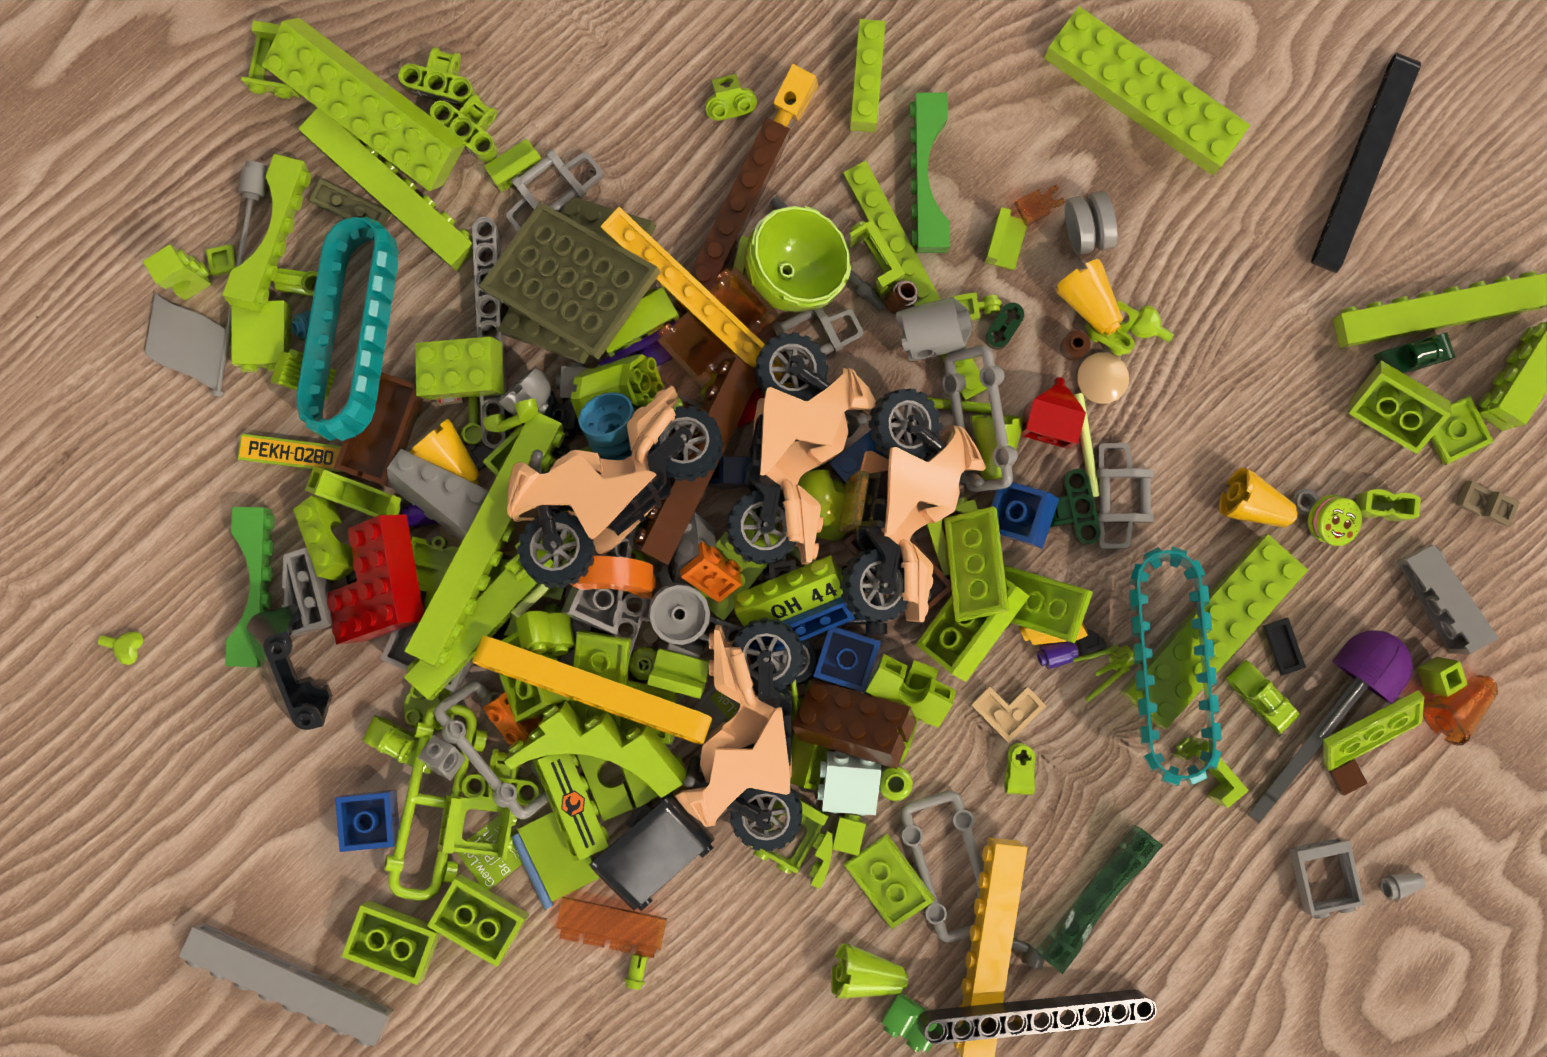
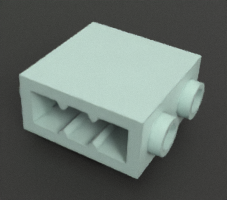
M827 751L826 762L821 761L820 778H824L823 784H818L817 800H822V811L834 814L876 815L882 770L881 764L838 751Z

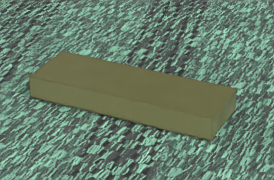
M319 178L308 200L310 203L343 219L368 217L378 221L383 227L391 215L388 210L322 178Z

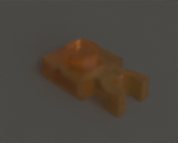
M1057 185L1050 187L1044 195L1038 189L1015 201L1014 204L1026 226L1048 216L1051 213L1049 208H1058L1065 203L1064 198L1054 200L1051 197V194L1058 191Z

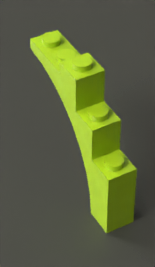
M567 701L559 706L554 704L548 707L543 712L544 717L539 727L529 734L530 738L525 741L520 739L508 748L509 754L504 761L510 769H513L529 760L546 755L567 753L590 755L611 761L631 771L645 781L661 798L683 785L687 771L651 727L644 725L639 728L635 726L625 735L608 712L599 717L594 715L584 723Z

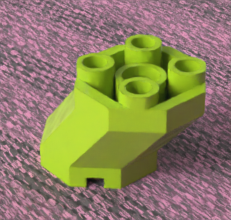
M639 354L596 368H587L574 377L573 385L577 384L576 392L571 393V402L578 419L580 411L585 404L594 397L604 393L625 395L631 400L636 411L640 408L639 400L655 397L659 391L664 390L656 360Z

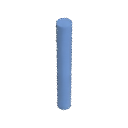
M517 833L511 836L544 910L552 907L554 903L548 895L520 834Z

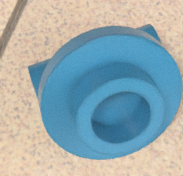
M311 310L295 314L293 321H291L292 332L301 340L307 337Z

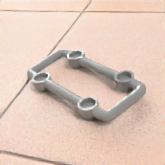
M985 345L948 353L944 360L946 374L941 382L944 392L950 396L954 425L961 426L966 430L960 392L965 388L966 380L964 376L956 373L955 361L979 356L983 357L984 367L981 369L979 376L982 385L988 388L997 447L993 451V460L1001 468L1002 478L984 480V486L980 488L974 486L971 482H965L966 488L972 492L1008 488L1013 481L1011 465L1018 458L1016 449L1008 445L998 387L1004 380V371L995 365L993 353Z
M470 681L435 707V717L443 727L442 737L446 742L459 746L494 790L493 800L498 806L508 807L514 816L519 819H526L549 802L545 791L522 808L516 801V788L509 783H502L466 739L465 725L461 721L451 720L445 713L474 691L482 698V710L487 703L500 695L497 692H490L480 681ZM531 762V770L538 776L534 764Z
M953 790L909 802L901 810V819L904 825L901 832L902 840L911 848L920 879L935 897L934 902L925 908V916L930 923L934 924L939 939L947 943L970 937L972 925L947 932L944 923L947 918V910L937 900L920 844L923 840V832L920 827L914 825L911 813L952 801L955 810L952 822L962 832L978 885V877L980 872H983V864L971 829L974 825V816L969 810L965 809L960 794ZM980 888L976 893V899L979 898Z

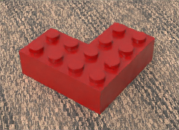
M378 515L348 528L349 543L354 560L353 568L356 572L357 581L327 593L328 608L331 611L333 620L332 633L335 636L336 645L365 642L419 623L424 615L407 515Z

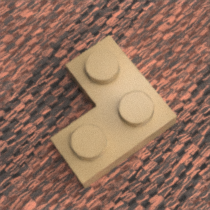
M988 686L970 704L1007 743H1010L1046 707L1029 687H1025L1007 704Z

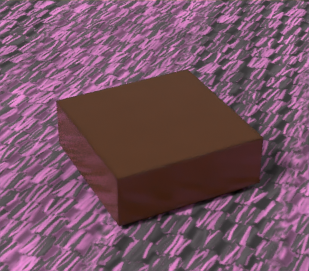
M1354 759L1329 771L1340 794L1343 796L1368 784Z

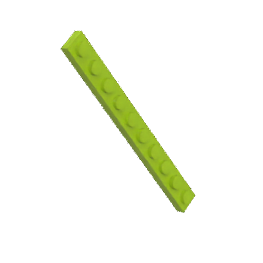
M867 161L843 172V177L868 222L873 219L906 273L903 281H911L916 285L918 297L913 307L941 300ZM948 353L940 355L943 363ZM973 358L955 361L956 373L964 376L966 380V386L960 392L964 401L988 389L980 381V371Z

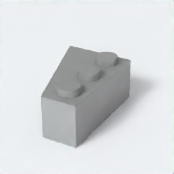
M307 547L284 554L282 575L284 604L281 605V608L298 604L302 614L301 619L292 625L293 633L290 637L294 638L331 627L333 620L331 611L328 608L327 595L328 592L333 591L330 579L317 577Z

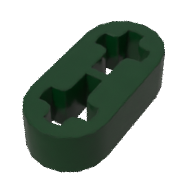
M1008 303L998 314L986 334V343L990 348L995 350L1004 348L1016 332L1024 318V310L1019 304ZM1005 311H1017L1015 316L1018 320L1013 319L1009 325L1004 323L1008 317ZM1002 327L1005 329L1002 335L1004 342L1000 340L998 343H995L993 341L994 336L991 333H998Z

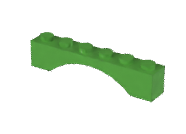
M947 92L916 93L914 102H910L909 107L910 118H914V127H910V143H915V153L910 154V168L915 169V178H911V194H915V204H911V220H916V229L911 231V244L916 245V253H947L950 248V224L933 197L929 185L928 160L931 147L945 127L948 119Z
M232 507L231 534L239 543L246 558L250 589L243 617L236 629L226 639L225 666L261 667L248 636L247 626L254 615L268 611L272 604V596L269 593V582L273 578L270 556L274 552L271 530L275 527V516L272 514V509L264 507Z

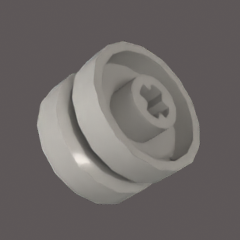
M1105 191L1090 193L1087 200L1081 196L1066 199L1064 206L1066 229L1072 249L1076 255L1081 256L1092 253L1095 246L1102 251L1114 248L1117 245L1116 217L1110 197Z
M673 582L662 586L654 593L649 602L648 615L653 630L661 639L670 644L684 645L694 642L703 635L709 624L710 610L707 600L697 588L687 583ZM677 609L684 611L682 612L684 616L680 619L674 616Z

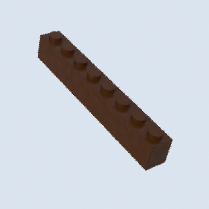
M767 117L690 272L712 295L790 139V128ZM676 300L675 307L677 311L685 315L691 313Z
M737 357L725 358V360L720 362L716 370L718 375L714 383L708 386L704 395L706 399L702 407L697 409L699 411H706L709 417H713L716 420L723 440L722 454L757 385V377L754 373L755 368ZM696 429L692 436V439L704 435L702 432ZM706 442L696 444L695 447L703 451ZM695 453L688 455L689 460L698 456ZM715 469L708 471V475L704 478L698 477L695 478L696 481L692 482L684 479L682 482H679L671 477L670 496L661 500L662 506L659 509L654 506L645 516L646 520L642 528H639L634 535L633 542L635 543L632 549L658 563L669 565Z

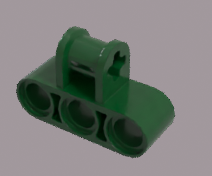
M1448 332L1373 355L1376 365L1382 360L1404 374L1456 357Z
M1073 469L1063 477L1062 486L1065 497L1059 498L1055 510L1056 514L1054 513L1050 528L1071 523L1075 540L1081 545H1090L1095 543L1101 535L1095 502L1087 473L1082 469ZM1071 475H1078L1081 478L1082 485L1080 488H1073L1070 485L1069 478ZM1082 500L1087 504L1088 510L1085 514H1079L1075 510L1076 501ZM1083 526L1092 528L1094 535L1091 540H1085L1081 536Z

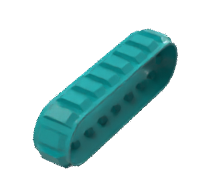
M368 217L343 219L334 225L325 237L320 256L296 395V406L299 419L306 423V428L329 441L336 438L344 441L363 432L372 420L378 396L399 264V250L396 239L389 234V231L378 221ZM375 240L350 395L347 404L341 412L327 420L323 418V406L347 264L357 247L367 241Z
M1172 546L1171 550L1162 551L1159 547L1143 555V564L1135 563L1129 581L1130 584L1135 586V589L1129 592L1130 610L1136 611L1137 615L1131 619L1132 637H1138L1139 643L1133 646L1134 664L1141 665V671H1136L1135 680L1136 691H1143V698L1137 701L1138 718H1145V726L1139 729L1141 745H1147L1148 752L1143 758L1150 772L1157 770L1162 775V782L1177 787L1180 781H1187L1190 786L1208 778L1205 772L1208 768H1217L1222 752L1216 750V742L1222 740L1221 724L1214 723V714L1219 713L1218 695H1212L1211 687L1216 686L1217 680L1216 668L1209 667V660L1214 658L1213 640H1207L1206 634L1212 630L1211 613L1204 612V606L1209 604L1208 586L1202 585L1205 572L1198 560L1193 561L1187 556L1188 551ZM1162 561L1170 562V566L1178 568L1179 565L1185 568L1184 575L1186 579H1192L1195 591L1189 593V599L1192 602H1196L1197 618L1192 619L1191 622L1192 628L1199 631L1200 645L1194 646V655L1201 656L1202 673L1196 674L1197 683H1203L1205 700L1199 701V710L1206 711L1207 728L1201 729L1202 738H1208L1209 752L1202 751L1200 760L1206 762L1203 769L1199 771L1194 764L1187 768L1188 776L1178 775L1179 768L1170 766L1169 770L1164 769L1160 764L1165 761L1162 753L1155 754L1153 749V741L1159 740V731L1152 730L1150 713L1157 712V703L1149 702L1148 686L1155 685L1154 676L1147 675L1146 659L1152 658L1153 655L1152 649L1145 648L1144 632L1150 631V622L1143 621L1142 605L1148 604V595L1141 594L1140 582H1148L1150 574L1146 573L1145 569L1149 566L1157 569L1162 566Z

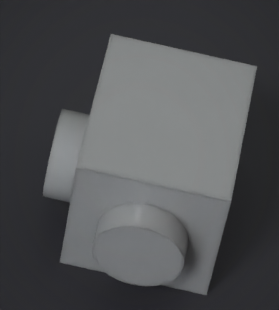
M570 362L568 366H561V373H557L556 388L560 389V398L563 401L571 400V393L576 392L577 384L573 385L574 377L588 368L584 367L583 363Z

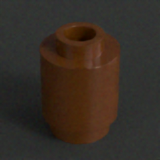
M911 281L896 283L884 298L888 311L896 314L898 311L910 308L918 297L916 285Z
M1080 330L1070 332L1060 344L1061 354L1068 360H1079L1089 351L1091 345L1090 338L1085 332ZM1073 341L1079 345V348L1074 346Z

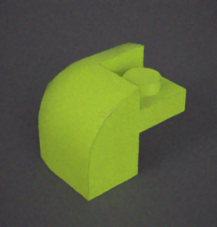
M828 470L807 472L800 477L798 485L821 505L820 516L823 517L821 532L817 533L816 537L838 542L849 531L856 518V496L846 494L842 482L831 479Z

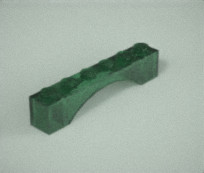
M1134 825L1037 949L1038 954L1063 974L1079 954L1091 930L1108 906L1124 887L1150 863L1163 845L1142 828Z

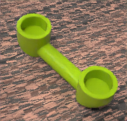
M478 396L467 397L469 424L462 430L464 441L471 445L482 442V430L479 426Z
M527 399L515 403L517 415L506 420L503 414H495L483 418L485 429L490 432H506L532 420L538 413L536 399Z

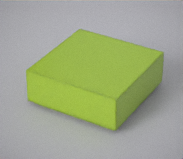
M229 244L206 249L210 275L213 277L228 274L236 268L237 260L233 245Z

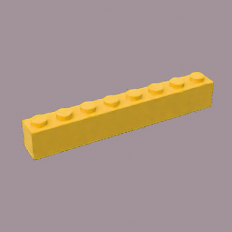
M988 837L987 845L983 848L982 858L984 867L983 872H980L978 877L980 893L979 898L974 903L976 918L975 924L970 929L972 944L970 952L968 951L966 955V967L968 969L966 978L962 981L963 1001L959 1007L1003 1003L1027 854V847L1020 841ZM989 1018L984 1019L981 1026L987 1024ZM963 1020L959 1021L958 1028L962 1025ZM997 1038L955 1042L953 1044L961 1057H995Z

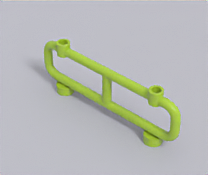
M438 703L432 705L427 710L423 722H417L415 725L414 738H419L404 809L393 855L387 854L384 863V871H389L388 885L390 890L396 896L405 899L428 900L439 892L442 882L452 883L457 876L458 863L447 861L448 853H443L438 849L431 884L427 889L406 888L399 883L415 805L420 804L444 808L445 797L418 793L425 765L418 756L433 735L434 711ZM455 704L445 713L460 715L465 718L466 739L476 751L483 752L487 740V731L476 729L477 719L469 707ZM460 750V753L466 759L454 777L451 795L454 796L462 795V782L466 777L469 759L462 750Z

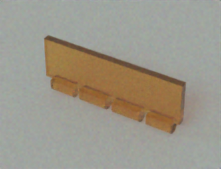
M563 896L556 928L561 929L560 939L578 942L580 933L585 934L583 944L604 948L606 939H610L609 949L630 953L632 944L637 945L636 955L654 958L655 950H661L667 918Z

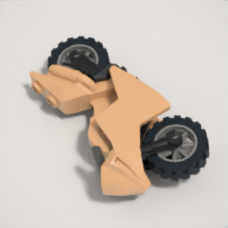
M792 332L791 334L782 333L778 337L771 338L764 345L756 359L754 369L757 377L756 383L758 387L762 388L765 399L760 398L757 402L753 440L749 448L748 466L745 470L746 477L744 483L750 493L735 503L727 517L726 532L728 533L729 544H732L736 554H740L744 560L755 562V564L776 562L789 554L794 546L799 547L801 564L808 565L812 562V559H816L819 544L815 543L816 534L821 532L823 517L820 516L821 505L798 485L799 479L809 470L836 457L844 449L846 439L852 437L860 425L867 424V414L871 412L872 408L876 407V400L869 387L853 369L842 368L838 379L832 384L826 381L829 369L828 365H826L827 357L825 353L821 352V346L817 342L813 343L811 341L812 338L805 335L803 337L797 332ZM792 351L789 362L781 354L782 352ZM797 353L801 354L806 360H803L800 356H797ZM775 357L784 365L783 367H772ZM773 373H783L780 382L775 379ZM792 383L794 388L785 387L783 384ZM747 514L754 520V525H744ZM777 522L779 526V531L774 529L776 525L775 523ZM744 530H755L751 541L746 537ZM768 533L780 537L777 543L772 546ZM758 538H764L766 547L754 545Z
M670 386L667 390L659 391L653 398V401L646 407L637 409L633 413L632 418L627 422L632 455L628 458L617 461L601 459L598 453L572 450L558 459L547 473L540 466L543 452L536 449L532 452L528 465L524 462L514 464L508 483L507 514L516 522L535 520L532 524L529 522L525 526L526 531L524 534L521 533L519 537L520 546L517 548L520 563L527 574L536 583L544 584L548 588H553V586L565 588L567 584L571 583L574 585L579 582L578 579L581 576L585 577L589 572V566L593 565L595 550L598 555L603 556L617 546L640 522L642 523L645 520V516L654 506L658 509L662 506L661 500L669 497L671 494V477L679 482H682L683 479L692 482L696 481L695 478H704L708 475V471H713L716 468V462L722 457L723 448L722 435L716 420L713 417H709L706 411H699L697 407L689 406V408L679 406L676 407V410H673L678 397L675 388ZM696 429H698L704 435L692 439V436ZM706 442L703 451L695 447L696 444ZM692 453L698 455L692 460H689L688 455ZM568 533L571 536H573L576 540L574 542L564 544V541ZM577 548L572 558L569 549ZM537 550L546 551L547 554L538 560ZM565 558L569 561V563L559 567L562 564L560 560ZM551 559L554 563V568L546 567L544 564Z
M900 389L886 393L883 398H879L876 401V407L872 408L870 412L872 416L868 423L872 432L870 438L872 441H875V448L879 452L882 451L884 455L881 456L873 451H866L860 469L856 505L857 522H853V527L857 528L855 542L861 551L855 554V558L848 560V566L843 569L841 574L843 581H840V589H843L841 596L843 602L848 604L846 606L850 612H854L857 618L870 622H887L889 619H896L899 617L898 614L904 611L906 621L924 622L925 616L928 613L929 590L933 585V564L910 542V538L919 528L928 523H936L955 511L960 494L959 483L971 482L978 488L984 486V479L974 471H983L986 465L967 431L961 426L949 425L941 435H938L939 430L942 429V423H939L938 418L940 417L939 410L935 409V403L932 399L926 398L927 395L923 392H916V389ZM899 406H905L903 416L897 409ZM901 438L902 440H904L906 442V445L900 443L899 439ZM875 594L878 606L870 603ZM883 594H886V597H888L885 602Z
M760 618V620L749 622L748 625L743 626L732 642L726 641L722 626L716 625L714 633L709 634V649H714V660L709 661V676H714L715 688L740 703V708L729 721L722 722L706 735L702 746L701 759L699 756L691 758L683 785L676 788L673 795L689 814L706 827L716 826L717 818L726 808L729 809L731 826H733L737 838L740 837L744 845H751L757 851L765 849V852H770L777 847L779 850L785 847L786 843H791L794 840L802 822V803L799 800L798 793L793 791L790 785V778L792 776V693L786 686L792 684L801 671L803 645L799 635L792 630L789 624H784L781 620L775 618L774 620ZM770 636L773 639L771 643H764L761 637ZM755 639H757L760 645L759 650L748 648ZM777 639L784 644L786 649L774 651L773 647ZM749 654L758 656L757 660L752 663ZM787 654L785 665L775 659V656ZM775 665H776L779 669H781V670H779V671L776 672V673H775ZM699 766H701L703 773H698ZM763 796H768V797H772V799H771V798H763V799H762L761 797H763ZM776 799L783 804V808L773 809ZM786 813L785 822L782 823L773 815ZM771 822L779 827L776 830L768 831L772 827Z

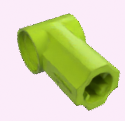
M279 268L274 280L275 290L314 297L315 290H312V286L316 282L318 272H303Z

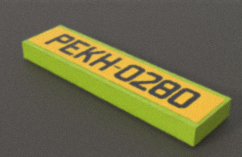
M241 434L238 460L313 469L316 466L330 472L344 473L334 469L342 446Z

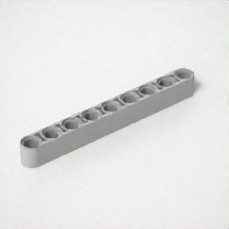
M488 217L478 218L472 226L477 338L485 337L490 329H498L504 318V303L487 294L479 287L501 256L500 231L493 220ZM492 227V232L488 236H481L483 228ZM493 252L492 260L482 262V257L485 253ZM495 303L496 308L494 312L485 314L484 309L486 305ZM497 330L495 339L502 342L505 393L508 390L505 335H502ZM503 394L480 396L482 440L486 446L493 450L510 436V429L506 432H501L502 439L498 444H492L490 438L494 432L485 429L482 419L489 416V411L493 406H500V414L504 415L505 420L509 418L507 411L498 402Z

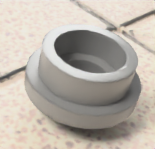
M1301 489L1293 495L1292 502L1296 505V510L1299 514L1309 515L1312 506L1319 498L1313 490ZM1303 497H1305L1308 500V505L1306 507H1304L1301 504V499Z

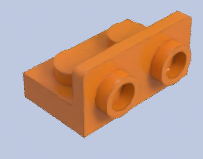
M702 541L698 544L699 555L680 570L681 578L720 603L742 585L741 569L734 560L727 559L714 546L710 547Z
M505 690L483 707L490 721L495 724L510 745L520 739L525 741L530 738L529 734L539 727L543 719L541 716L515 722Z

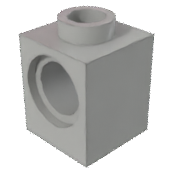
M434 735L418 756L431 771L451 781L466 759L453 745Z

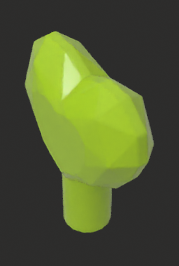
M1149 305L1141 307L1138 318L1130 328L1131 333L1140 338H1150L1156 335L1169 343L1174 334L1162 327L1161 318L1157 310Z
M133 631L124 633L116 639L101 635L98 639V644L112 648L114 656L123 665H131L136 662L138 657L137 650L142 646L144 639L142 634Z

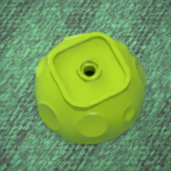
M791 206L777 209L758 222L750 234L744 256L745 268L750 284L769 306L786 312L810 311L828 305L842 291L844 285L849 280L852 267L849 260V250L843 234L830 219L820 214V211L808 206L804 208ZM783 269L788 272V275L784 274Z

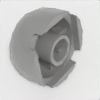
M534 366L498 400L511 415H517L515 403L527 399H536L538 412L542 413L549 406L546 401L551 394V386L545 374L537 366Z

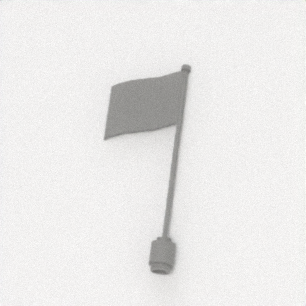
M246 161L245 166L241 169L238 192L243 194V199L247 200L236 267L243 263L253 201L258 202L259 198H265L267 165L254 161ZM155 292L145 354L162 366L192 376L213 389L212 396L223 397L221 387L232 328L231 305L225 329L204 315L170 303Z

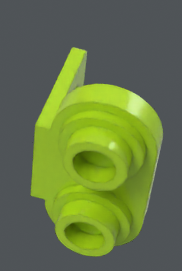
M737 74L712 79L715 94L710 96L705 104L706 113L711 119L716 121L749 114L755 109L757 99L754 92L748 88H741ZM724 82H732L730 87L724 88V86L720 85Z
M1118 300L1116 302L1119 310L1129 315V320L1121 322L1119 330L1111 335H1107L1106 332L1100 334L1089 323L1086 324V330L1090 340L1102 342L1109 347L1113 354L1121 356L1131 353L1135 347L1133 338L1127 332L1140 313Z

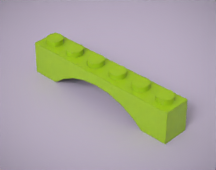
M278 154L273 155L266 174L273 201L269 229L256 251L244 263L231 270L222 294L229 305L259 313L262 306L269 299V286L271 281L276 279L278 261L285 254L287 236L294 229L296 211L301 209L303 203L302 194L305 187L307 188L311 181V173L304 161Z

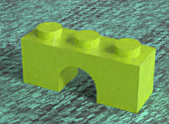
M171 244L142 261L157 285L164 289L171 287L174 293L185 301L212 285L207 277L210 275V272L202 261L198 262L194 256H188L183 249L178 250Z
M311 495L293 509L317 577L340 581L354 571L352 549L350 545L337 540L331 531L342 523L334 501Z
M883 654L869 679L866 692L874 697L910 706L915 717L925 724L939 728L954 703L956 690L933 678L925 688L920 690L911 689L904 683L908 666Z
M575 754L578 762L577 767L582 766L585 774L583 777L588 785L587 792L591 791L595 799L594 803L599 813L597 817L601 816L603 821L635 808L626 782L612 786L602 780L600 770L602 765L608 760L590 755Z

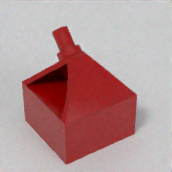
M1057 377L1050 389L1025 406L1022 416L1025 418L1021 437L1065 449L1078 444L1086 412L1073 393L1065 386V380L1062 377Z

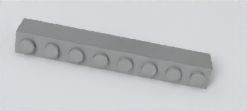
M203 922L192 927L179 955L180 958L186 960L187 965L193 968L202 967L210 971V975L217 979L224 980L226 978L235 982L234 986L241 990L248 991L250 989L259 993L258 996L268 1002L276 1001L282 1004V1007L289 1012H300L306 1015L307 1019L313 1023H324L332 1027L331 1030L339 1035L348 1034L356 1038V1042L363 1046H375L381 1040L394 1012L393 1009Z

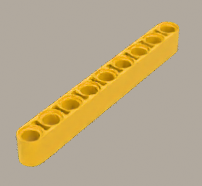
M488 636L481 637L472 660L474 664L697 744H704L712 721V717L707 714Z

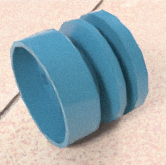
M604 393L591 399L580 411L578 419L580 428L592 452L598 453L601 459L617 461L624 460L632 455L627 422L632 418L635 409L631 400L625 395Z

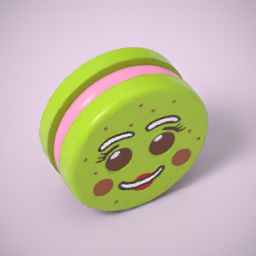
M1326 495L1318 499L1312 506L1308 516V527L1312 536L1321 542L1333 546H1343L1350 543L1357 536L1362 525V513L1357 503L1349 498L1338 495Z

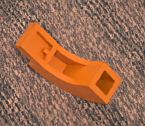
M593 556L594 563L592 566H589L587 575L585 577L581 576L578 579L579 582L572 585L580 590H623L645 599L652 598V590L655 589L656 581L653 574V565L650 563L623 557Z

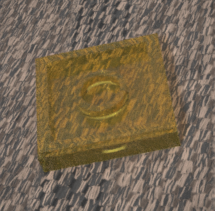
M858 470L846 480L838 530L840 532L848 533L861 525L869 477L866 471Z

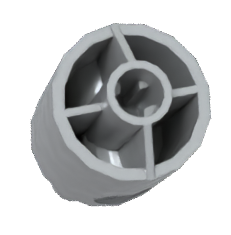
M954 296L896 312L899 326L902 327L904 334L901 335L904 351H907L909 361H918L967 347L966 343L973 330L970 313Z

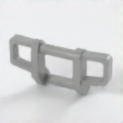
M551 148L546 152V156L520 177L515 176L511 179L513 185L523 196L506 214V217L517 231L521 227L514 220V216L527 204L533 210L539 204L526 188V185L552 164L572 188L549 206L558 212L573 197L582 198L589 189L603 179L604 173L589 153L584 152L564 165ZM587 161L595 169L596 174L581 186L570 170Z
M822 308L802 311L780 323L776 321L771 324L776 337L794 326L816 316L829 340L820 348L821 352L825 353V355L833 351L838 352L842 350L843 346L864 334L854 312L850 309L827 317ZM848 315L856 329V333L840 342L830 321ZM785 351L788 359H790L792 351Z
M1103 443L1099 446V469L1097 470L1100 492V514H1097L1101 529L1100 547L1102 549H1128L1131 546L1133 523H1154V514H1151V478H1153V470L1133 468L1129 444ZM1124 449L1126 451L1128 469H1104L1105 450ZM1110 478L1140 479V514H1110ZM1105 523H1128L1126 542L1122 544H1107L1105 542Z

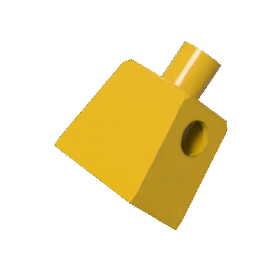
M792 64L773 104L778 111L773 121L787 127L791 119L800 120L818 88L815 75ZM789 100H796L792 105L787 104Z

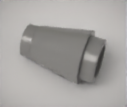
M1420 873L1388 874L1386 878L1381 880L1382 892L1388 900L1399 901L1425 888V880Z

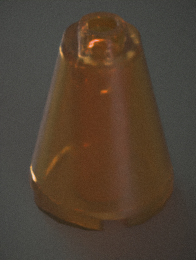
M1477 675L1467 680V686L1449 697L1438 695L1424 704L1423 717L1426 723L1435 733L1441 731L1447 737L1443 740L1456 746H1462L1470 740L1498 695L1497 683L1489 676Z

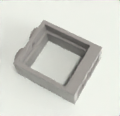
M1340 837L1289 848L1303 912L1314 918L1329 917L1330 912L1339 910L1340 913H1349L1356 911L1357 906L1365 905L1350 840ZM1338 854L1347 896L1313 902L1304 861Z

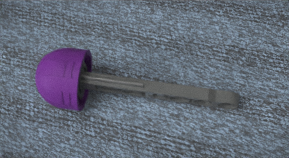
M1370 630L1359 633L1347 641L1332 662L1352 677L1354 681L1249 812V817L1258 824L1262 821L1323 744V739L1331 734L1366 688L1390 704L1396 700L1407 686L1413 670L1411 654L1399 638L1388 632Z

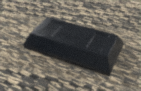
M1289 618L1263 625L1280 676L1306 668Z

